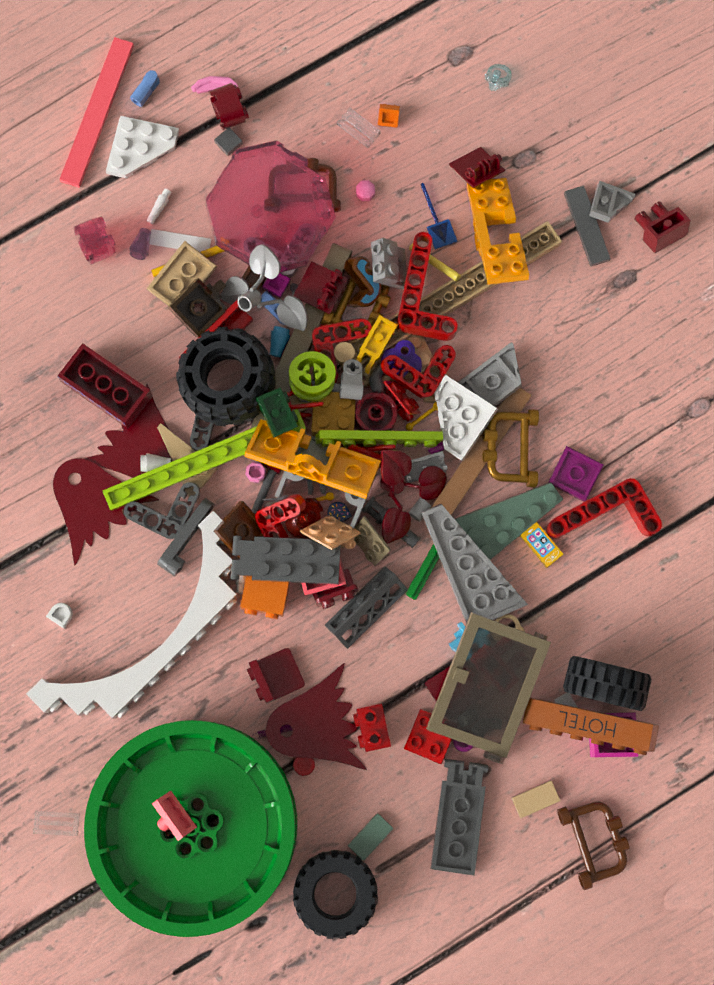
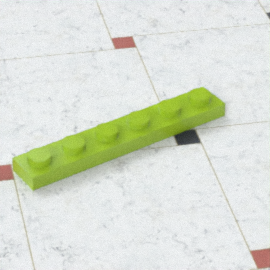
M319 430L315 437L316 444H322L324 447H328L329 443L335 445L337 441H340L344 447L351 446L352 444H363L364 447L376 446V444H404V447H415L417 444H424V447L431 448L436 447L443 440V431Z

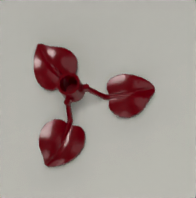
M398 450L381 451L382 478L380 480V487L389 492L388 496L398 506V509L391 507L383 519L382 538L386 544L404 537L411 526L410 514L402 511L403 506L395 495L401 493L404 490V486L416 489L420 488L419 495L422 499L433 500L441 494L447 481L446 473L440 467L432 465L427 466L420 473V484L404 482V476L411 472L412 461L406 453Z

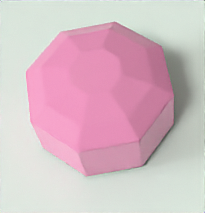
M369 180L360 181L356 186V197L361 201H370L375 196V185Z
M252 462L246 467L245 475L250 482L260 483L265 479L266 469L261 463Z

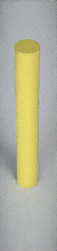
M413 243L409 247L410 251H412ZM430 254L429 264L454 281L460 279L461 275Z

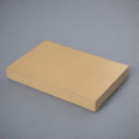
M184 241L150 283L147 290L168 306L195 279L200 278L205 283L216 270L217 265Z

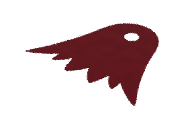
M153 397L129 429L121 425L123 431L109 430L105 432L113 446H98L97 448L104 454L85 459L102 468L134 478L146 473L141 472V455L149 453L171 458L157 427L161 423L167 429L169 428L162 418Z
M75 458L64 462L58 467L53 478V490L69 533L74 565L79 560L84 540L90 547L92 546L93 532L107 540L109 537V522L118 525L127 524L122 511L125 505L111 511L103 493V490L120 484L122 481L106 472L97 464L82 458ZM72 473H78L81 476L79 484L72 485L69 482V476ZM148 495L136 500V502L148 503L158 501L159 499ZM130 507L129 510H130V511H137V508H136V507Z
M345 663L340 665L319 684L282 704L272 712L266 724V736L270 745L277 752L290 757L335 761L367 770L363 763L348 750L357 746L344 738L357 730L354 724L342 720L350 711L352 703L336 702L344 692V687L335 688L340 680ZM285 724L290 725L293 729L292 735L290 737H283L280 734L281 726Z

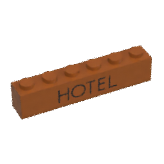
M529 698L523 718V724L530 725L529 729L542 731V728L550 729V734L558 736L568 733L571 739L583 741V737L590 738L591 743L597 745H604V742L612 743V748L625 750L626 747L634 748L633 753L647 755V752H655L659 725L536 698Z

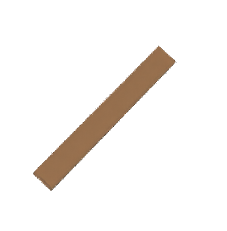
M519 388L501 403L497 412L520 413L532 395ZM500 420L497 422L496 430L498 437L496 448L514 421ZM483 433L457 468L432 507L442 504L451 515L453 514L487 463L482 461L483 450H488V442L482 439Z

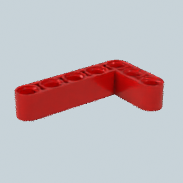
M419 232L415 235L398 315V329L408 334L450 341L455 337L458 329L457 321L454 318L419 311L432 247L431 235L427 232ZM424 241L427 243V246L421 247L418 245V242ZM420 260L424 264L417 266L414 264V261ZM416 279L420 284L412 285L410 280ZM412 298L416 301V303L410 305L406 302V300ZM410 318L412 323L404 324L402 319ZM430 322L432 327L425 328L422 323ZM450 326L453 331L445 332L443 327Z
M629 478L555 517L548 523L546 532L550 538L559 539L622 504L626 506L636 526L644 536L650 537L659 532L662 528V521L641 484L636 479ZM625 485L632 486L634 489V493H627L625 490ZM608 494L613 495L615 497V504H611L608 502ZM636 503H641L644 506V512H639L636 509ZM589 504L596 505L598 508L596 514L589 511ZM570 515H578L580 518V522H572L570 519ZM647 521L653 522L655 526L654 531L647 528ZM552 524H559L562 532H554Z

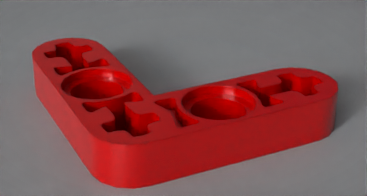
M365 318L319 325L312 331L314 351L328 350L331 354L330 359L336 370L335 383L338 380V372L333 343L368 336L372 326ZM360 322L367 325L364 333H361L360 330L353 331L355 335L351 336L349 324H352L353 328L359 327ZM339 326L347 328V334L344 337L336 335V329ZM332 327L334 339H331L330 335L324 336L323 341L316 338L319 330L328 333L330 332L328 328Z
M450 345L441 346L436 350L423 373H420L395 355L385 357L381 362V369L386 375L413 394L425 399L432 396L453 363L456 352ZM447 351L449 358L444 359L442 363L438 362L444 356L442 352ZM393 361V366L395 368L389 369V364L387 362ZM432 366H436L440 370L438 377L431 375L430 369ZM403 367V369H402V370L398 373V375H397V374H396V373L398 372L397 369ZM405 371L412 374V382L404 380L403 374ZM426 384L428 391L423 393V388L421 386Z
M293 494L257 511L255 520L264 537L274 538L272 532H276L279 538H289L281 522L304 511L306 508L305 500L302 496ZM296 504L293 508H290L289 505ZM277 507L283 510V516L278 513ZM270 514L271 517L268 519L264 516Z

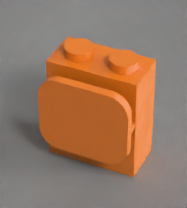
M246 576L240 608L245 610L244 613L257 616V612L266 614V618L278 620V616H284L290 582L253 581L252 576Z

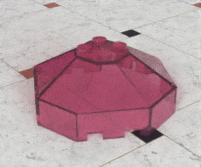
M277 140L236 149L227 167L224 168L219 176L216 185L206 197L205 206L216 246L250 266L249 260L252 251L258 245L264 244L277 256L281 266L280 272L306 267L336 218L326 178L307 167V158L297 152H291L284 147V144Z

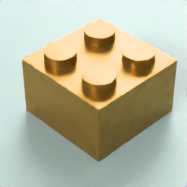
M331 392L324 399L313 401L323 402L324 405L313 407L312 436H315L319 430H354L356 400L340 398V392Z

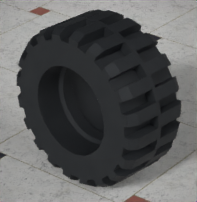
M572 656L569 660L563 688L567 693L642 711L646 707L652 679L650 674Z
M324 851L310 858L300 869L294 884L293 902L299 919L303 921L304 926L308 930L311 929L314 931V934L325 936L327 939H344L348 935L357 934L362 927L369 923L368 921L373 917L378 902V889L370 868L357 855L355 856L347 851ZM329 873L345 874L353 881L356 887L354 905L349 911L341 915H330L323 912L315 901V887L318 881Z

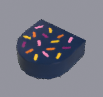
M334 502L328 507L327 515L333 516L341 522L352 518L347 506L342 502Z

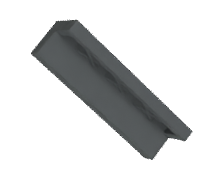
M383 567L324 626L348 649L408 589L396 574ZM396 583L399 589L394 594H389L390 588ZM378 600H383L382 606L374 609L375 603ZM368 614L367 620L363 624H359V619L363 615ZM353 629L352 635L345 641L342 635L347 630Z

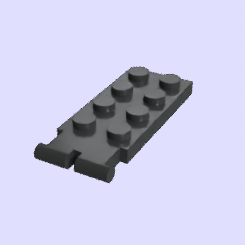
M234 536L232 555L240 556V560H232L231 579L239 580V576H252L253 581L339 585L341 545L331 550L313 539L254 537V541L242 540V536Z
M445 759L444 767L448 768L446 781L442 780L430 869L475 876L486 787L482 786L483 773L488 772V765L469 762L467 771L463 770L464 761Z

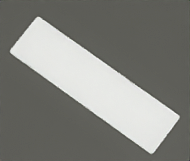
M152 229L149 245L178 249L186 241L201 252L210 248L211 239Z

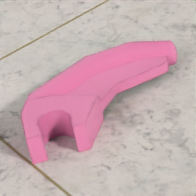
M208 76L199 79L191 89L193 92L200 94L229 83L237 87L238 85L229 77Z

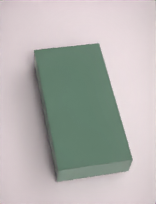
M377 813L348 846L364 861L394 828Z

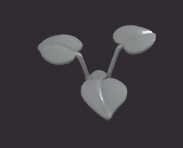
M264 244L258 245L252 251L249 263L254 273L261 274L260 278L250 290L248 283L243 278L238 276L229 278L225 283L227 286L220 294L222 296L221 299L231 305L237 300L240 309L246 312L255 306L260 308L278 303L280 305L277 307V315L280 321L288 327L299 329L303 332L306 329L308 317L305 306L298 298L288 295L284 301L277 299L260 302L261 294L256 288L263 281L264 276L268 279L277 277L281 266L277 256L269 247Z

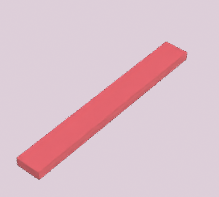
M116 37L113 39L60 177L62 183L78 188L82 184L134 48L132 42Z

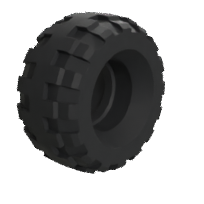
M218 327L216 331L212 332L208 330L202 333L201 337L196 341L192 340L186 346L188 348L186 353L181 354L178 362L179 369L176 372L179 392L191 411L206 422L225 427L229 424H234L235 426L243 424L245 420L253 419L259 415L261 409L256 398L275 390L276 372L273 361L261 341L245 330L239 328L229 329L228 327ZM229 359L242 363L244 367L243 375L234 387L224 391H217L208 386L209 372L217 363Z

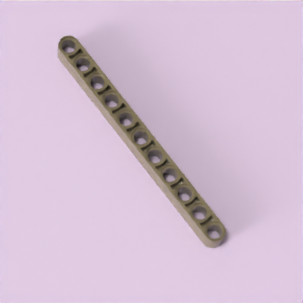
M333 243L323 267L332 271L338 269L343 272V276L345 261L352 256L353 251ZM307 303L305 304L308 317L306 329L303 332L299 329H294L275 373V389L281 387V390H285L286 393L292 391L289 386L291 362L298 355L310 351L313 345L312 331L315 327L321 325L325 312ZM261 410L259 411L260 414L255 417L251 428L258 426L260 419L265 420Z

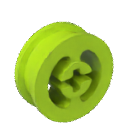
M309 351L298 355L291 362L289 368V386L292 392L297 397L306 401L324 399L334 388L335 366L329 357L320 352ZM310 367H313L314 386H311Z

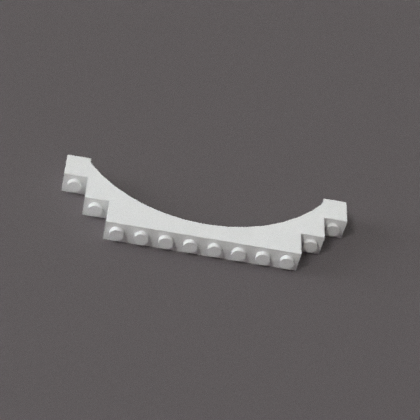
M212 511L198 525L202 531L203 557L199 582L186 614L177 628L160 647L134 666L99 680L60 684L49 683L46 679L42 678L26 693L28 697L44 713L56 711L62 703L60 701L63 699L79 716L83 714L88 715L96 707L94 703L97 702L111 718L123 717L129 710L127 706L132 701L138 702L145 694L143 691L148 686H154L160 680L159 675L164 670L166 672L169 671L176 663L174 660L179 655L184 656L191 649L190 644L195 639L199 641L206 634L205 629L210 624L214 626L222 618L220 614L225 609L230 610L237 603L235 600L238 597L237 594L221 579L222 576L226 578L231 574L232 559L218 546L220 543L222 545L224 543L213 532L223 520Z

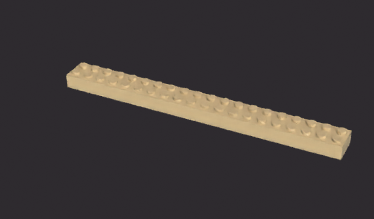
M548 221L521 237L527 266L553 251L562 243V240ZM482 261L460 274L461 277L458 281L452 279L421 298L419 311L447 316L497 284H487ZM399 312L388 319L397 324ZM403 318L402 322L410 324L412 320L410 318ZM430 322L422 323L425 328L432 325ZM397 327L383 353L394 347L399 341L405 340L413 334L401 332ZM366 337L349 342L355 349L354 360H356L360 353V348ZM364 356L361 363L362 367L369 363L370 357Z

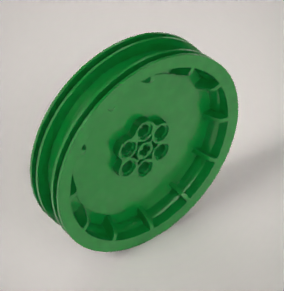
M188 720L166 723L151 728L131 739L110 758L100 772L91 790L85 812L84 841L91 871L100 889L107 899L127 918L144 928L169 936H206L229 929L250 917L270 898L279 886L289 868L295 850L298 828L297 809L292 788L281 766L265 747L249 735L233 727L215 722ZM169 791H172L192 821L197 823V828L194 829L195 832H190L179 841L176 837L169 838L166 835V831L159 829L157 822L161 816L152 805L153 802ZM196 798L202 799L204 803L202 810L194 808L193 801ZM211 814L218 816L219 824L217 826L209 824L208 818ZM204 836L212 838L213 846L211 848L203 846L202 840ZM183 842H188L191 845L190 854H185L181 851Z

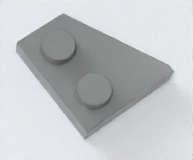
M599 181L589 216L608 223L633 201L636 194Z

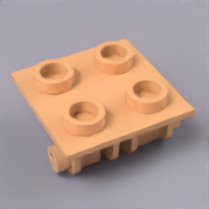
M330 515L300 530L302 534L331 550L340 545L346 549H353L356 545L354 537L361 534L360 531Z

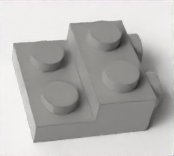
M386 238L371 242L373 282L401 290L404 289L407 276L405 249L398 247L397 242Z

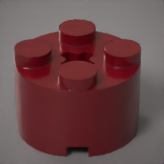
M229 83L208 91L213 96L210 98L217 120H221L222 124L220 127L222 130L245 123L246 119L249 118L246 107H243L240 102L242 94L236 85Z
M372 392L364 395L358 401L355 410V423L359 431L393 430L397 419V408L393 399L384 393ZM372 413H374V414H378V413H379V414H380L379 418H377V417H374V418H373V417H372Z

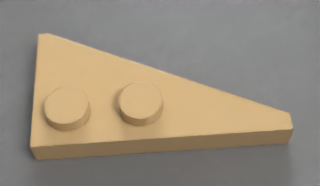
M161 423L157 427L172 461L196 452ZM215 467L184 480L182 483H196L201 490L218 469ZM193 486L185 489L189 497L196 494L193 491Z

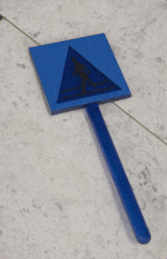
M421 183V188L435 221V224L426 227L432 237L434 249L436 250L457 242L450 220L447 219L439 222L425 184Z

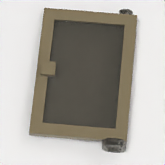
M471 612L426 729L485 750L483 754L485 758L503 764L551 642L547 641L548 636L539 632L531 635Z

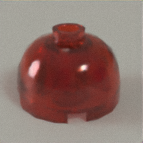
M303 497L306 503L305 510L284 522L286 529L294 537L311 539L302 534L300 530L321 520L320 512H323V507L316 498ZM291 504L289 506L290 508H293L296 506V504Z

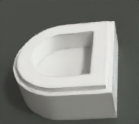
M57 603L51 608L46 617L65 629L72 619L73 612L67 604Z

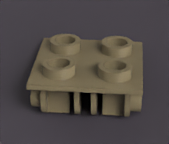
M364 516L354 527V529L361 532L360 535L354 537V541L362 549L367 560L376 566L381 560L389 556L388 553L391 549Z

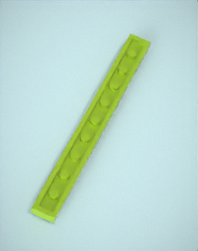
M294 410L298 417V427L292 430L300 432L301 428L306 430L299 410ZM257 426L103 490L110 510L120 508L130 502L144 498L244 456Z

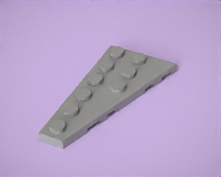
M442 504L421 512L466 624L471 612L494 620L528 605Z

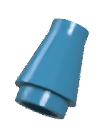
M274 326L273 331L271 330L269 353L271 356L281 358L291 337L289 329Z

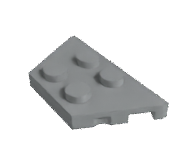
M512 342L458 383L496 407L522 387L514 344Z

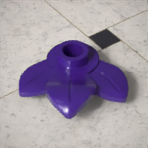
M401 340L395 345V348L384 352L381 362L385 357L395 355L421 373V358L415 354V347L410 341ZM404 346L409 349V352L405 355L401 353V348ZM393 361L387 362L389 365H391V369L395 368L393 366ZM403 367L397 369V370H398V372L396 373L397 375H398V373L403 369ZM408 371L404 372L403 378L408 374Z

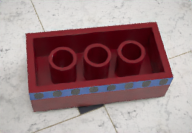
M83 343L57 375L64 385L127 429L130 428L153 397L147 387Z

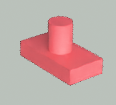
M169 791L152 803L161 816L157 822L159 829L162 831L170 829L178 841L197 828L172 791Z

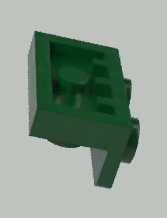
M281 387L256 398L273 438L298 427V417L294 410H290L288 405L290 402L285 390H281Z

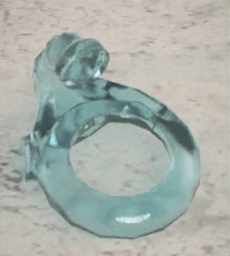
M502 64L490 66L485 74V80L488 81L491 91H496L501 87H508L512 77L511 70ZM500 68L505 70L507 72V76L504 78H499L501 76V72L499 70L494 69Z

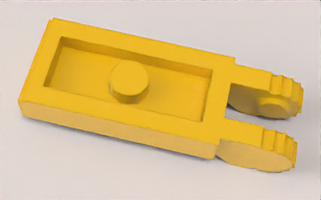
M381 315L378 316L356 358L360 363H362L365 355L371 358L365 367L364 372L367 374L371 372L376 361L381 357L398 327V324Z

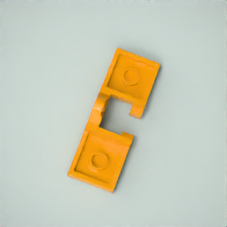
M507 178L490 179L475 188L467 183V192L473 215L475 247L479 251V255L482 256L487 284L529 280V271L520 233L509 234L510 243L491 245L487 226L513 224L516 222Z
M260 419L245 451V457L364 499L367 498L380 467V460L341 447V442L337 441L335 445L329 443L325 456L330 458L327 465H324L320 460L311 455H296L299 447L308 449L311 436L305 435V429L301 428L300 432L290 430L273 438L267 422Z

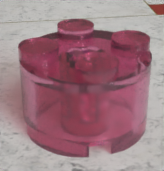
M102 216L73 226L75 236H80L78 244L90 265L111 257L116 253L114 239L111 234L107 235L105 230L107 227Z

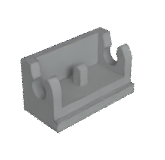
M443 451L411 460L412 469L408 475L404 476L407 483L418 481L423 469L432 465L440 467L446 473L447 465L444 462L445 456Z

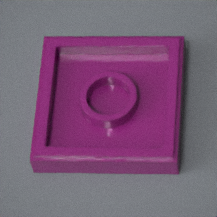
M566 446L548 483H552L554 487L585 502L604 464Z

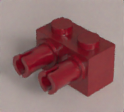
M658 201L651 207V211L658 219L652 221L645 211L639 212L634 218L644 229L643 241L654 253L661 251L688 235L691 222L679 207L669 212L661 201Z

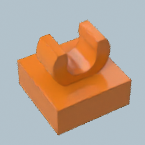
M380 104L378 125L397 128L400 106Z

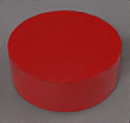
M296 757L293 767L298 775L307 776L314 771L315 762L313 758Z

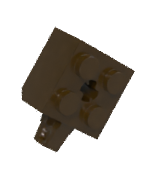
M197 278L167 308L195 337H200L228 309L220 301L222 296L219 294L227 285L222 280H219L213 286L210 283L205 285L200 278ZM201 304V312H195L193 310V308H195L193 307V305Z

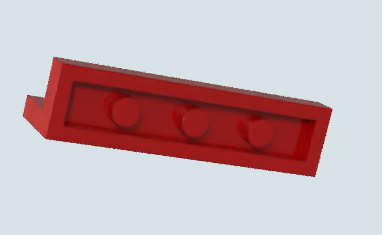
M236 300L206 331H216L218 327L245 330L253 322V318L246 311L240 309Z

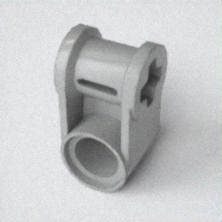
M349 359L344 363L339 396L344 399L361 400L363 395L362 364L357 360Z

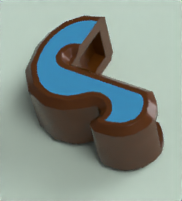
M363 256L350 257L344 264V270L360 289L348 302L351 307H369L377 301L381 294L382 284L373 282V272L367 271L370 262Z

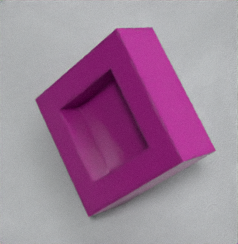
M279 273L274 279L267 278L263 289L281 298L291 279Z

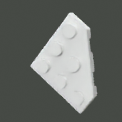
M120 116L106 173L108 175L128 178L133 175V172L142 167H147L165 153L169 154L174 151L180 132L179 128Z
M445 375L434 392L440 428L443 431L444 449L461 461H464L498 409Z

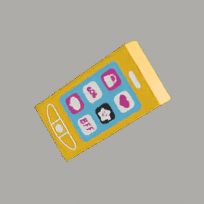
M537 522L520 535L546 568L563 555L562 551Z

